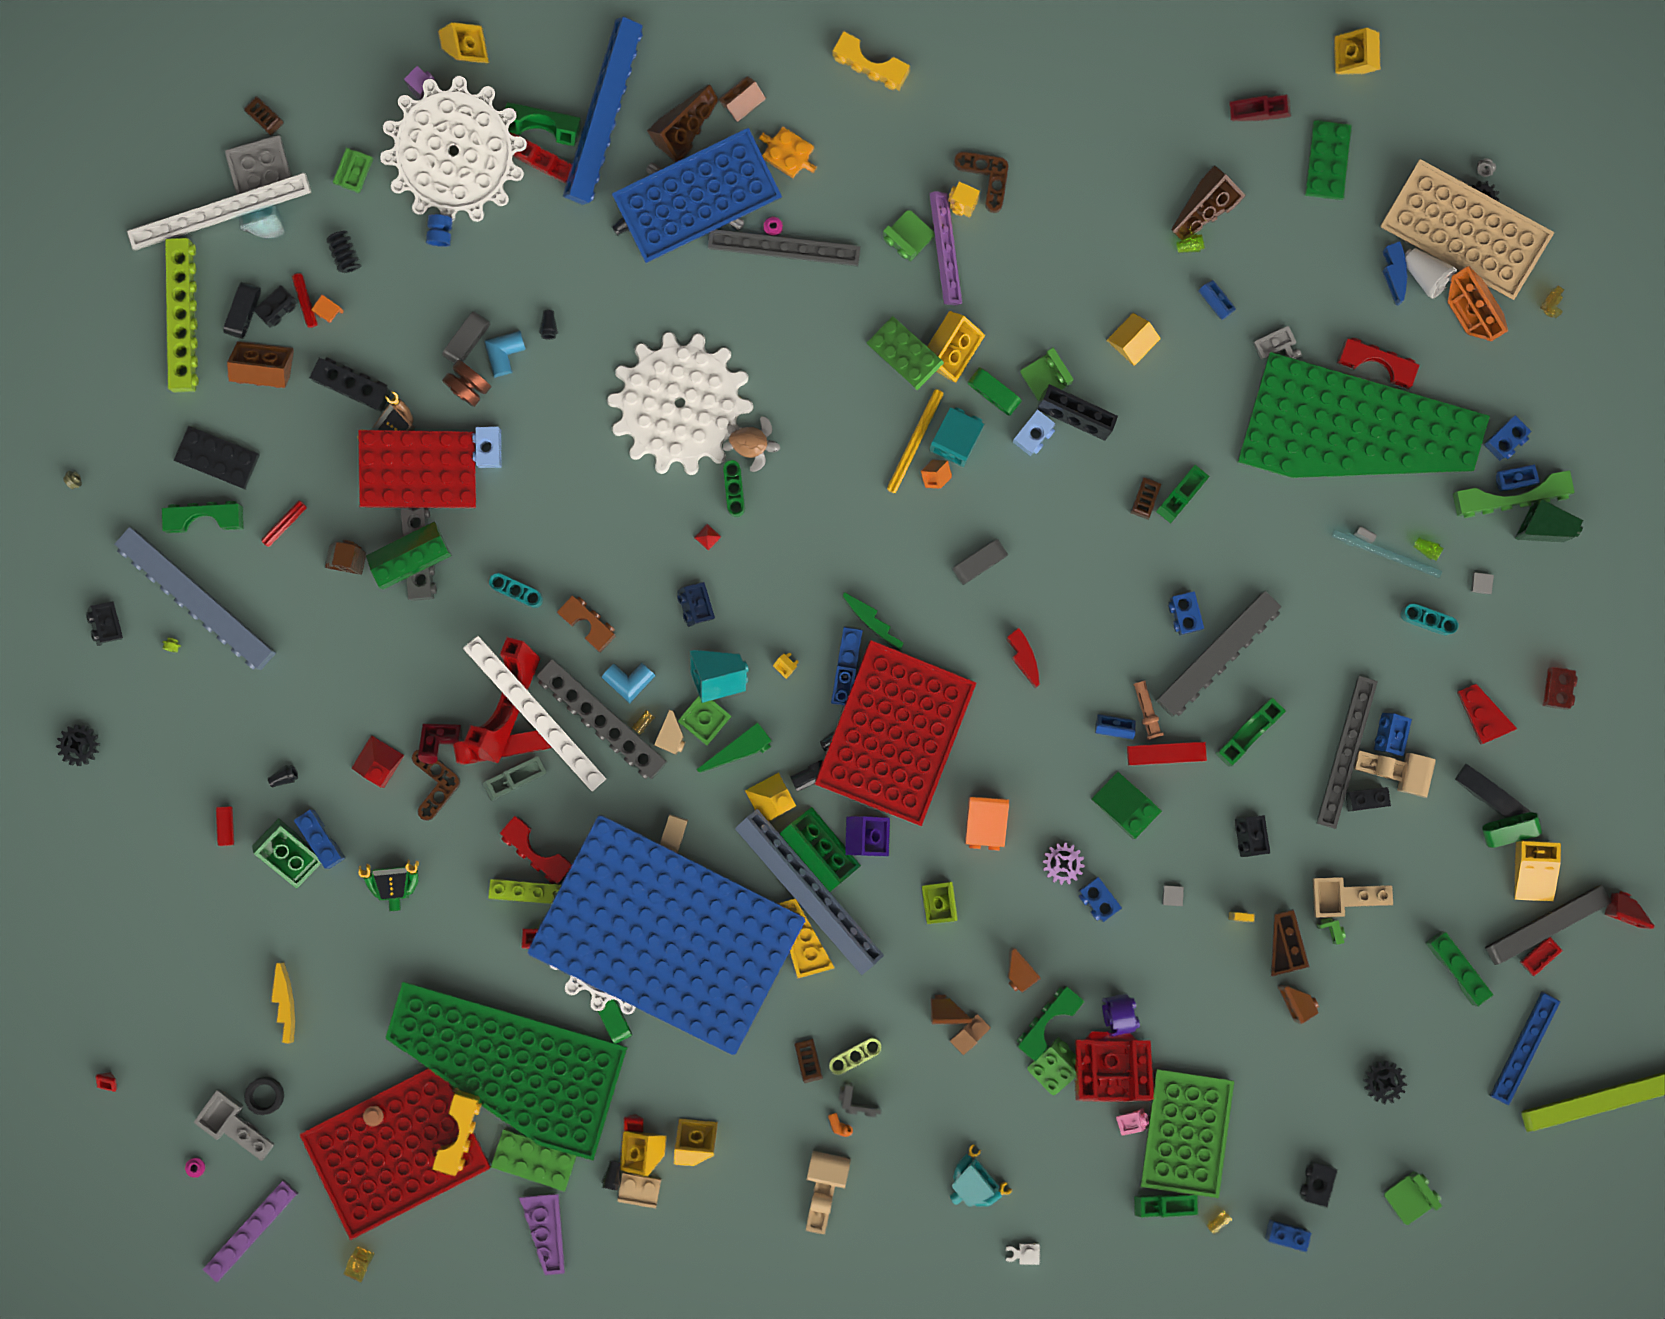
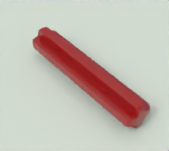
M301 273L294 274L292 279L308 328L316 327L317 320L314 312L311 310L313 307L303 275Z
M299 500L268 531L261 541L266 546H271L306 510V505Z

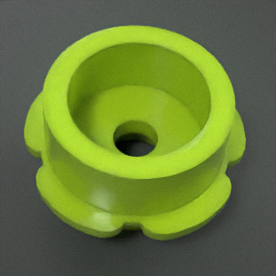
M167 638L166 641H162V649L177 653L179 647H181L176 639Z

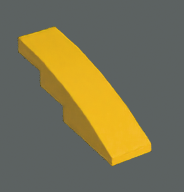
M279 962L276 963L271 1002L279 1003L277 1022L284 1023L282 1043L290 1044L294 1042L295 1033L294 999L285 963Z

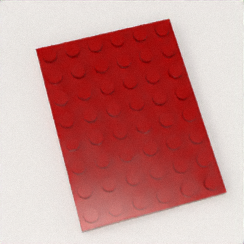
M870 640L814 785L922 826L975 689L976 682Z
M429 1068L299 1134L350 1240L491 1169L474 1132L473 1134L469 1133L468 1140L471 1142L468 1151L464 1152L462 1159H465L462 1171L459 1170L454 1176L433 1169L439 1148L452 1144L458 1139L459 1125L456 1119L449 1113L455 1094L451 1084ZM371 1106L379 1107L383 1112V1120L377 1126L366 1124L363 1118L365 1110Z

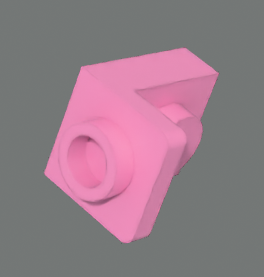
M1143 1108L1116 1117L1122 1136L1141 1132L1148 1128L1149 1117Z

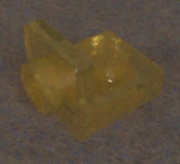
M1559 285L1552 289L1540 307L1551 318H1557L1563 312L1556 307L1562 300L1563 296L1561 294L1564 291Z
M357 1246L350 1256L344 1275L362 1282L374 1257V1253Z

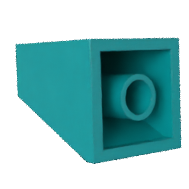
M950 407L931 443L930 452L964 467L984 427V423L977 416L972 415L970 417L965 415V411L958 407L954 409Z
M701 650L690 651V674L702 703L746 691V683H748L746 672H749L747 662L742 660L740 654Z

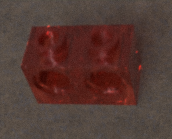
M1556 667L1548 668L1543 700L1544 707L1563 710L1571 709V706L1575 703L1573 690L1578 682L1575 670ZM1561 674L1564 675L1566 678L1565 684H1562L1559 681V676ZM1558 693L1563 696L1562 703H1559L1556 699Z

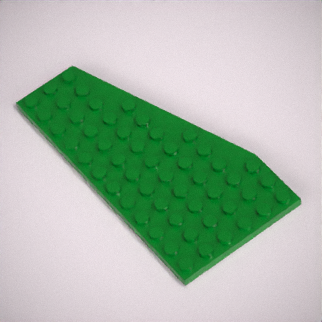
M1269 352L1237 462L1289 478L1470 472L1475 469L1490 416Z
M404 981L402 982L385 1037L386 1040L418 1060L462 1092L479 1096L478 1103H481L485 1109L514 1127L537 1145L594 1160L626 1054V1046Z

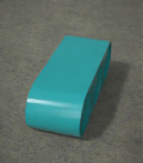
M499 573L490 577L489 585L496 592L531 608H538L542 605L543 596L537 590ZM502 578L504 581L503 585L499 588L495 587L496 579ZM520 586V594L512 595L513 587ZM532 594H537L538 601L533 604L530 603L529 597Z
M1409 604L1401 610V618L1405 622L1441 635L1453 634L1459 626L1455 618L1418 604ZM1409 608L1415 611L1414 618L1408 616L1407 611ZM1427 615L1432 616V625L1426 622ZM1445 621L1451 624L1450 631L1444 628Z

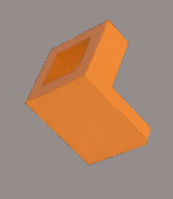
M321 295L311 309L317 316L329 323L332 322L338 312L341 314L344 312L340 306L324 295Z
M931 460L921 470L925 488H942L952 478L948 460Z

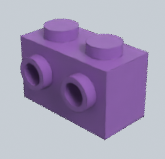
M418 66L404 78L410 91L420 100L424 97V81L427 79L435 80L428 71L424 73Z

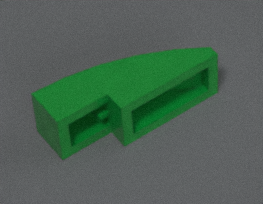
M1194 465L1156 512L1171 524L1210 476Z
M1190 1194L1134 1196L1135 1216L1143 1218L1198 1215V1196Z

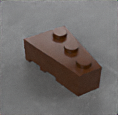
M343 540L342 543L335 542L329 546L325 568L362 575L366 552L358 544H354L353 541Z
M1294 909L1275 913L1271 977L1308 968L1309 963Z

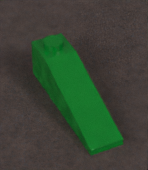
M756 723L696 770L702 773L757 754L760 751L763 754L771 748L770 743L772 740L759 723Z

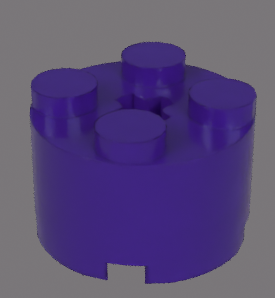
M1125 993L1102 999L1105 1002V1005H1102L1103 1018L1106 1027L1110 1026L1111 1031L1108 1032L1111 1037L1135 1032L1136 1028H1140L1139 1019L1137 1016L1135 1017L1134 1009H1136L1134 997L1130 998Z

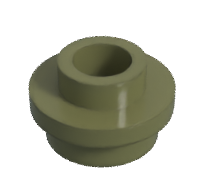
M72 471L65 473L63 480L69 488L74 489L81 486V477L78 473Z

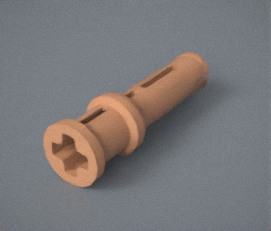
M1146 681L1133 684L1144 719H1142V723L1145 725L1148 733L1147 740L1164 736L1159 727V717L1155 715Z

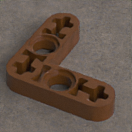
M967 152L958 153L954 159V166L957 170L990 175L986 209L991 213L999 212L1004 200L1008 162L1000 157ZM963 157L966 162H971L972 158L974 159L973 168L970 167L971 163H964V166H961L957 160H961ZM984 160L987 166L984 169H979L976 166V162ZM990 161L993 162L992 166H998V163H1002V167H1005L1001 171H998L997 167H992L991 170H988ZM994 181H1000L1002 183V188L1000 190H994L992 188V183ZM994 195H997L996 202L999 204L996 205V208H992V204H989V202L993 201Z
M416 750L412 755L413 763L438 782L418 808V816L422 820L429 821L438 814L458 789L460 778L439 760L436 763L429 764L427 769H425L424 767L427 764L421 761L418 763L417 755L419 750ZM435 764L441 766V773L439 775H433L431 772V768ZM448 771L446 776L448 778L454 777V782L456 784L454 786H448V781L445 778H442V781H440L439 778L444 776L445 772ZM438 791L444 794L442 802L434 800V794ZM429 800H431L433 804L438 805L437 809L435 807L431 808V816H423V808L428 809L431 806V804L428 803Z

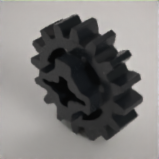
M76 724L74 729L68 726V732H61L63 738H57L61 744L56 745V748L61 749L58 755H64L63 762L69 761V765L72 766L76 762V766H82V762L86 765L89 764L88 759L95 760L93 754L99 753L96 746H100V743L95 742L99 737L92 735L93 729L87 731L88 726L83 725L80 727V725ZM78 733H83L87 737L81 738L80 735H78ZM77 742L81 743V745L78 746L79 749H76V746L78 745ZM75 753L79 758H74L70 754Z
M1378 1061L1377 1067L1370 1065L1372 1071H1366L1365 1074L1368 1075V1078L1363 1079L1364 1082L1368 1083L1364 1087L1365 1090H1370L1368 1096L1372 1097L1375 1095L1374 1101L1376 1102L1381 1098L1383 1104H1386L1387 1099L1390 1103H1394V1097L1401 1099L1399 1093H1405L1402 1086H1407V1083L1403 1082L1406 1075H1400L1402 1068L1395 1069L1396 1064L1392 1063L1389 1066L1388 1061H1384L1383 1065ZM1386 1069L1384 1073L1376 1074L1380 1070ZM1395 1075H1396V1077H1397V1084L1395 1083V1080H1394V1076H1395ZM1378 1078L1386 1080L1392 1086L1384 1085ZM1373 1080L1376 1083V1089L1373 1087ZM1393 1090L1391 1094L1384 1095L1387 1091Z

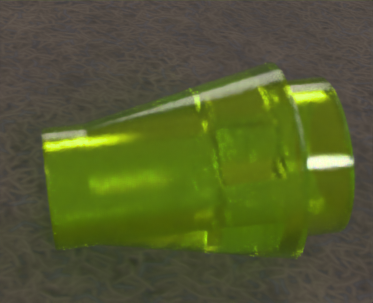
M1196 233L1176 242L1178 253L1201 252L1200 250L1205 249L1202 234L1197 235Z
M1420 537L1413 546L1428 559L1435 561L1438 560L1444 549L1439 543Z

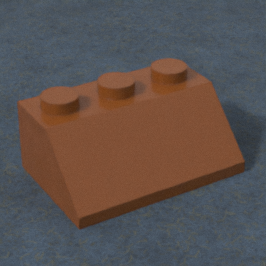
M237 341L227 361L228 379L231 382L240 384L247 383L257 386L285 388L290 379L294 349Z

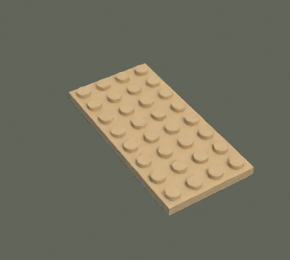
M1421 159L1417 162L1380 226L1460 271L1470 266L1484 280L1487 286L1513 300L1555 233Z

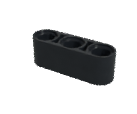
M244 282L239 284L224 324L223 332L225 334L244 339L254 314L253 310L259 301L261 288Z

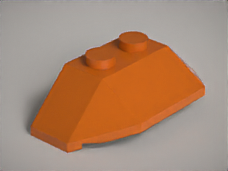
M1470 266L1453 275L1448 304L1467 335L1493 341L1508 332L1504 313L1484 280Z

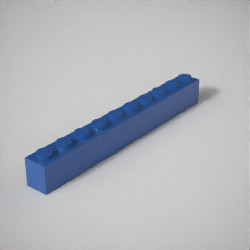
M620 17L615 20L563 193L564 198L582 205L590 203L594 198L595 191L593 190L595 184L600 179L599 170L605 162V150L611 142V138H609L610 133L616 125V113L621 108L620 100L627 88L625 83L632 72L631 63L637 55V43L641 40L643 34L641 32L643 25L628 18Z

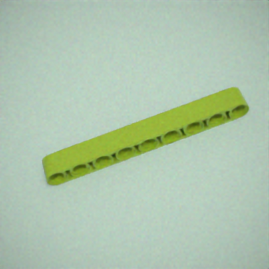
M1665 1072L1521 1111V1116L1526 1132L1540 1130L1664 1096Z

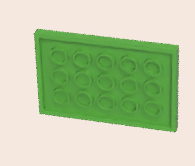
M1156 1069L1153 1088L1154 1099L1151 1103L1141 1187L1219 1198L1234 1088L1233 1080Z

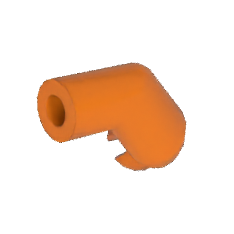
M837 1113L828 1115L835 1134L848 1137L853 1133V1128L850 1125L839 1121Z

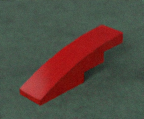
M510 133V135H512V136H514V137H520V136H517V135H515V134H513V133ZM526 140V148L513 154V157L565 184L567 183L572 164L559 159L557 155L540 148L539 145Z
M1206 742L1127 746L1128 766L1207 761Z

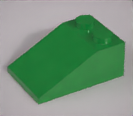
M1119 772L1091 799L1132 839H1136L1162 812L1146 795Z
M279 818L252 845L253 854L296 889L321 864L312 848Z

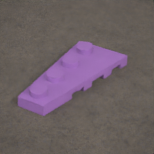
M559 1193L519 1197L544 1274H564L565 1264Z

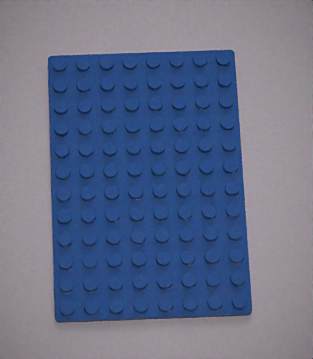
M599 815L528 949V954L731 1055H735L805 923V918Z

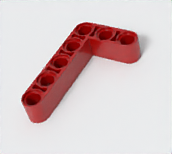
M537 730L510 735L501 758L550 749L552 747ZM464 741L453 743L456 763L465 765L487 761L481 759L466 746Z

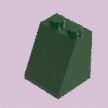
M1541 499L1530 506L1515 539L1566 542L1580 535L1583 529L1581 525L1584 520Z

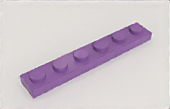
M934 191L929 194L944 304L957 306L962 304L948 193Z
M283 1180L203 1270L216 1283L219 1282L298 1193Z

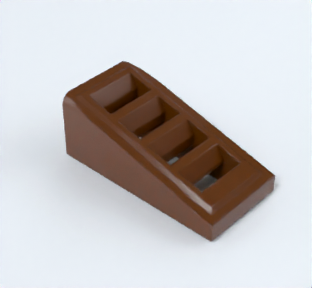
M258 97L244 109L270 136L284 124ZM258 103L260 106L252 113L250 110ZM264 108L265 110L256 117L255 115ZM267 113H269V115H268L263 121H261V119H262ZM273 117L274 120L266 126L265 124Z
M1143 477L1130 513L1148 520L1161 483ZM1145 484L1156 487L1155 491L1145 488ZM1145 491L1147 493L1153 494V496H1146L1142 494V492ZM1140 498L1146 499L1151 502L1150 504H1147L1145 502L1140 501ZM1138 505L1147 507L1148 510L1146 511L1137 507Z
M814 1039L794 1043L803 1082L808 1083L823 1079ZM810 1046L812 1049L804 1052L800 1051V1049ZM813 1054V1058L802 1059L804 1056ZM815 1062V1065H814V1066H810V1067H806V1068H805V1066H804L805 1064H809V1063ZM814 1070L817 1071L816 1074H812V1075H808V1076H807V1074H806V1072H810V1071H814Z

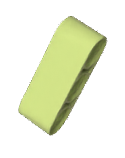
M871 1037L834 1056L830 1061V1070L834 1074L840 1075L878 1055L881 1051L880 1041L875 1037ZM871 1041L878 1044V1049L874 1052L867 1049V1045ZM852 1051H859L861 1053V1058L858 1061L851 1060L850 1053ZM835 1060H841L844 1063V1067L841 1070L833 1068Z

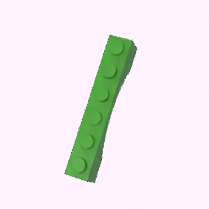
M1569 470L1550 474L1533 490L1517 496H1496L1483 492L1478 488L1455 492L1453 498L1457 516L1463 515L1464 518L1476 516L1475 513L1478 512L1486 515L1494 513V509L1501 508V511L1513 509V506L1520 505V508L1532 506V502H1537L1541 499L1550 502V499L1557 498L1558 501L1566 500L1575 491Z

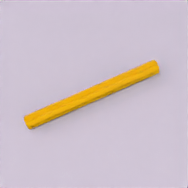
M938 389L933 391L887 486L888 491L892 493L897 492L943 397L942 391Z

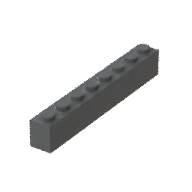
M1266 591L1261 593L1156 702L1171 717L1176 714L1180 716L1187 709L1185 705L1189 701L1193 703L1200 696L1199 690L1202 687L1208 688L1213 682L1211 678L1216 673L1220 675L1227 668L1225 664L1229 660L1233 662L1240 655L1238 651L1242 647L1246 649L1254 641L1252 637L1256 633L1260 635L1267 628L1265 624L1268 620L1273 621L1279 616L1280 612L1278 610L1281 606Z

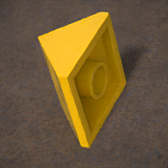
M1132 313L1107 341L1135 366L1161 338L1149 321Z

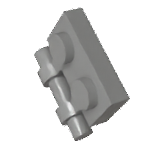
M1289 326L1253 343L1261 360L1267 358L1269 352L1277 353L1282 350L1285 352L1284 356L1296 359L1302 356L1299 349L1292 351L1290 347L1297 342Z

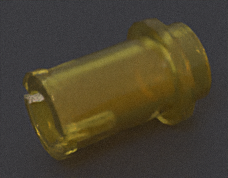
M645 710L637 722L632 723V729L639 735L642 732L645 733L644 730L655 717Z
M1223 1210L1215 1219L1209 1220V1224L1206 1226L1213 1234L1220 1233L1219 1230L1232 1219Z

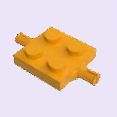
M782 127L773 138L764 132L760 136L759 140L768 144L767 150L762 155L764 160L794 179L798 171L803 168L812 173L816 170L817 166L808 161L814 146L785 127Z

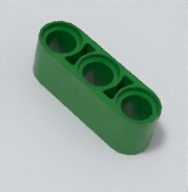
M980 367L967 382L971 388L1008 416H1011L1022 402L1019 396Z
M729 460L723 467L727 508L731 516L740 517L745 512L742 473L739 463L735 460ZM736 466L738 470L735 474H729L727 472L728 467ZM736 484L740 488L737 493H731L729 487ZM734 503H739L741 509L738 512H733L731 506Z
M1527 812L1489 822L1482 826L1486 846L1490 848L1537 837L1542 833L1539 817L1535 812Z
M615 999L607 1001L605 1007L598 1011L613 1043L617 1044L631 1037L632 1032Z

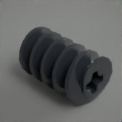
M346 230L335 232L326 239L327 243L330 244V251H333L331 255L335 258L334 263L338 265L337 271L342 273H350L361 268V264H355L359 258L352 257V255L356 254V251L349 250L354 245L353 243H347L351 237L344 236L348 232Z

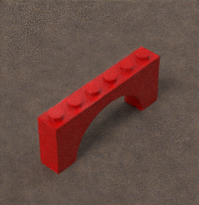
M507 637L500 655L507 669L528 691L541 658L524 641ZM503 692L489 720L479 727L471 725L464 744L481 759L495 763L500 761L519 714V710Z

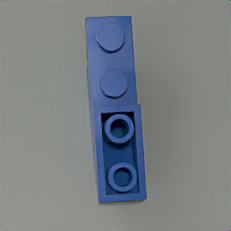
M845 626L843 628L831 704L844 706L855 679L863 629Z

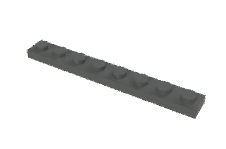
M723 230L710 232L708 249L849 266H858L860 246Z
M1362 676L1357 678L1316 824L1333 829L1337 828L1378 681Z

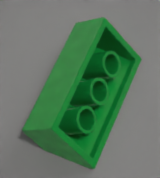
M434 521L367 554L366 558L378 587L384 590L452 555Z
M812 807L779 833L829 892L861 867L853 855H845V846Z

